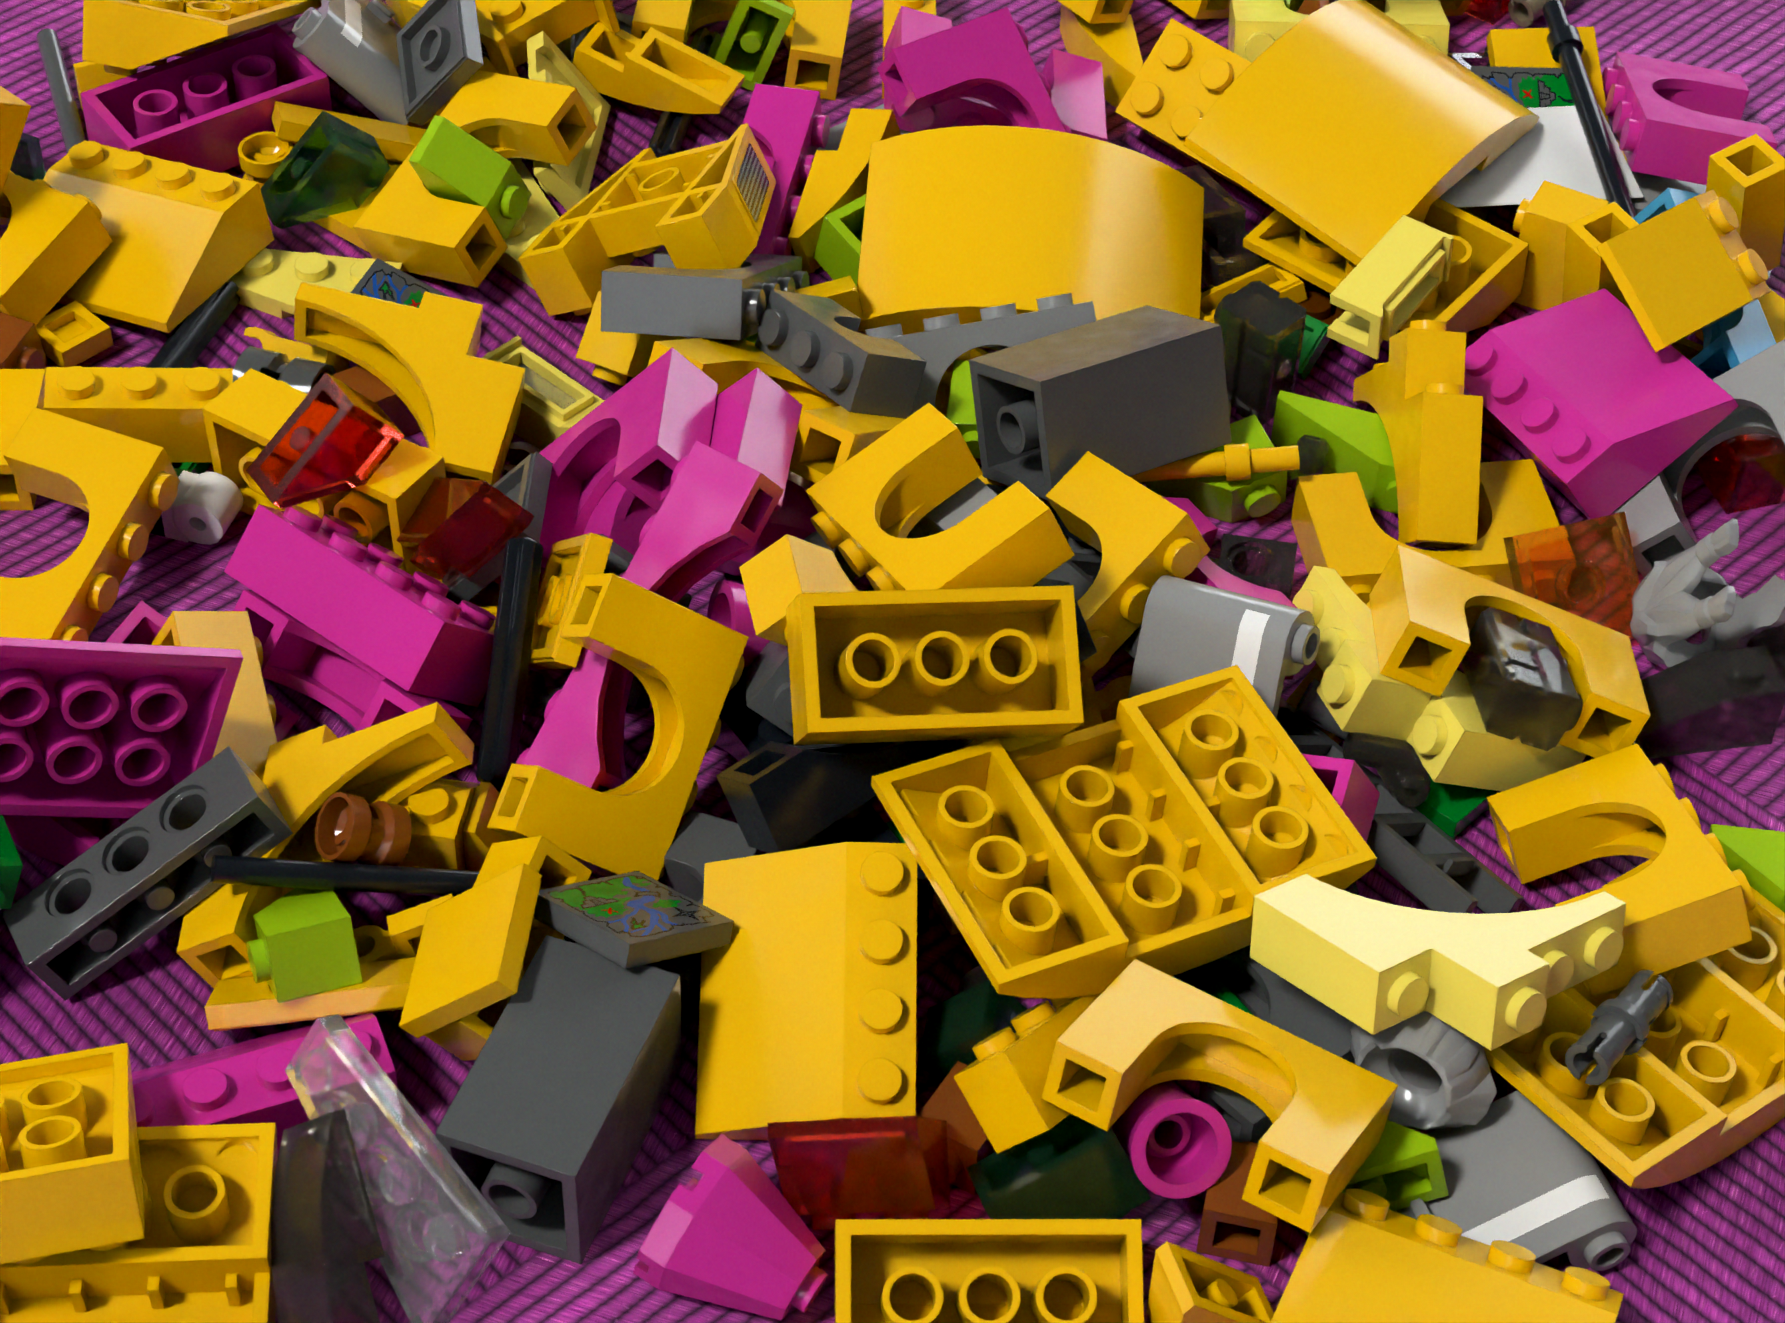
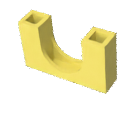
M1230 0L1228 49L1252 63L1279 37L1309 15L1288 9L1284 4V0ZM1385 0L1384 13L1448 55L1450 24L1439 0Z

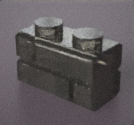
M1252 281L1237 292L1226 295L1220 301L1214 313V322L1221 325L1222 338L1226 346L1224 361L1227 395L1231 408L1236 407V413L1244 418L1255 414L1259 422L1265 424L1275 415L1279 391L1282 390L1295 394L1307 309L1287 297L1279 298L1280 293L1263 282Z
M1489 607L1481 612L1469 633L1471 645L1461 661L1486 732L1511 740L1519 736L1521 743L1549 751L1557 746L1565 731L1571 730L1578 722L1583 706L1582 696L1576 692L1567 670V660L1565 657H1562L1559 648L1556 647V640L1549 626L1525 618L1518 623L1516 615Z

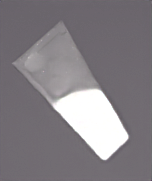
M339 1014L317 1018L286 1067L285 1072L410 1323H449L511 1234V1231Z

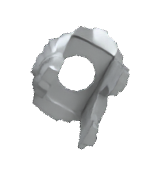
M1732 518L1714 533H1709L1698 541L1695 546L1683 551L1671 560L1654 561L1653 569L1644 577L1632 597L1633 616L1630 622L1632 636L1639 643L1647 660L1667 670L1680 681L1690 683L1698 679L1713 681L1723 669L1729 668L1739 658L1751 637L1761 633L1763 630L1785 624V580L1774 575L1756 593L1742 598L1735 592L1734 586H1729L1723 576L1709 568L1720 557L1729 555L1738 547V519ZM1701 631V644H1692L1684 640Z
M1423 1011L1375 1035L1370 1034L1353 1023L1350 1029L1352 1035L1350 1050L1355 1064L1398 1084L1387 1120L1407 1128L1432 1130L1461 1128L1465 1124L1476 1125L1487 1114L1497 1090L1490 1072L1484 1046L1427 1011Z

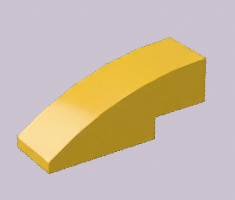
M1061 4L1059 30L1067 52L1102 62L1104 97L1107 102L1117 109L1143 66L1131 14H1128L1126 22L1089 24Z
M600 20L577 46L573 58V65L598 93L630 104L668 112L720 114L743 84L745 78L744 74L652 27L640 39L622 29L613 34Z
M851 108L838 150H816L788 236L795 256H802V271L813 273L820 267L814 259V254L824 216L866 194L871 144L901 135L893 110Z

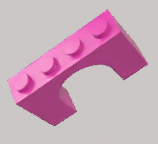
M901 6L884 47V59L894 48L951 28L952 20ZM1052 48L1042 74L1050 85L1051 101L1060 120L1068 125L1072 134L1107 141L1102 62ZM884 85V109L894 111L899 129L917 132L955 126H1014L1007 116L988 102L968 97L950 99L900 118Z
M1008 7L894 48L877 68L900 118L950 99L968 97L979 99L995 106L1007 116L1014 126L1048 129L1072 134L1068 125L1060 120L1051 101V88L1048 80L1041 72L1037 71L1028 52L1026 33L1019 23L1014 22Z
M1618 51L1613 68L1605 67L1602 73L1606 100L1605 114L1609 116L1612 122V131L1616 133L1620 142V150L1624 152L1630 169L1633 172L1706 185L1710 155L1754 134L1760 136L1774 150L1777 148L1778 143L1768 125L1741 120L1750 92L1741 74Z
M673 347L539 452V454L553 463L540 537V544L543 546L539 588L552 544L584 534L585 527L596 505L615 480L658 512L671 488V476L678 462L683 457L689 455L696 440L710 447L718 383ZM501 575L494 580L499 585L501 583Z
M757 367L717 395L710 447L763 473L784 489L781 498L772 512L774 513L782 507L802 404ZM615 480L596 505L585 527L584 534H604L632 555H635L639 547L641 530L646 521L656 514L657 511Z

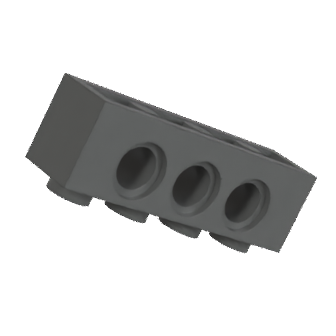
M228 746L14 903L11 909L3 911L2 916L25 965L66 1001L224 885L211 883L213 855L260 858L292 835L293 832L265 784Z

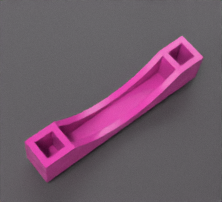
M697 440L689 455L683 457L676 465L671 476V488L658 512L652 515L644 524L639 536V547L626 571L619 575L675 603L695 583L724 562L754 548L784 492L783 488L763 473ZM582 647L576 668L572 669L563 688L559 689L550 698L544 712L545 721L531 747L522 752L515 764L541 766L599 792L614 789L625 783L627 775L623 752L624 723L634 674L621 664Z

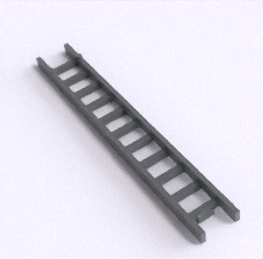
M986 484L997 495L1008 488V486ZM1044 502L1051 509L1054 517L1056 518L1059 524L1056 511L1052 507H1050L1046 502ZM1062 530L1075 556L1044 578L1066 581L1070 585H1074V596L1076 601H1078L1093 584L1100 569L1102 553L1085 542H1079L1070 538ZM1141 625L1120 646L1134 659L1136 657ZM1281 697L1277 721L1302 754L1355 760L1380 792L1367 844L1376 855V863L1432 911L1472 913L1476 906L1486 914L1513 913L1517 910L1524 897L1316 725L1302 717L1295 716V708Z

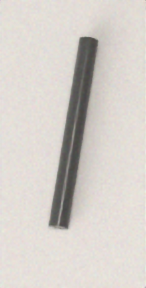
M43 29L37 34V42L66 153L68 154L71 147L81 143L86 138L58 35L52 29Z

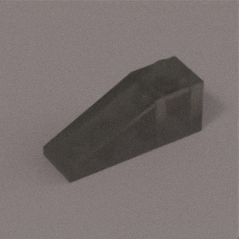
M1765 645L1704 652L1642 679L1641 682L1651 716L1633 744L1637 743L1648 759L1771 744L1785 702V684ZM1589 755L1585 757L1587 761L1594 759V757Z

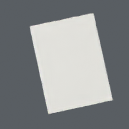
M1575 106L1527 108L1540 117L1536 126L1482 172L1476 168L1472 169L1439 197L1458 208L1520 205L1524 198L1532 200L1545 180L1607 200ZM1599 106L1630 198H1644Z

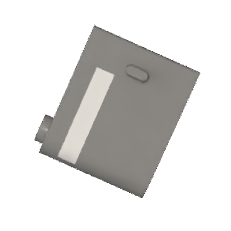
M321 0V7L318 10L314 7L308 8L292 28V33L297 36L294 40L293 48L306 56L373 112L379 120L402 125L409 123L405 116L396 34L401 30V27L391 20L395 12L382 0Z
M1163 575L1152 586L1145 604L1128 698L1238 665L1277 719L1285 676L1297 674L1304 665H1310L1313 662L1320 645V630L1314 626L1313 616L1307 610Z
M1518 1090L1492 1102L1487 1114L1476 1125L1465 1124L1461 1128H1440L1426 1134L1435 1138L1449 1195L1427 1202L1419 1198L1411 1201L1409 1207L1395 1210L1397 1213L1414 1219H1418V1216L1421 1214L1445 1218L1462 1228V1236L1491 1246L1494 1240H1502L1520 1245L1536 1255L1535 1262L1540 1264L1565 1253L1574 1267H1591L1594 1271L1607 1270L1621 1263L1630 1253V1245L1637 1234L1636 1226L1593 1155Z

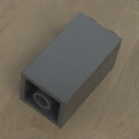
M1146 305L969 359L983 477L1007 486H1011L1019 480L1033 494L1048 500L1045 495L1087 451L1130 477L1232 443L1230 429L1231 404L1227 395L1224 361L1226 346L1222 338L1221 325Z
M545 936L519 982L517 993L510 998L435 1132L446 1221L582 1264L683 1064L680 975L665 971L663 968L652 963L625 969L578 942L572 943L552 936Z

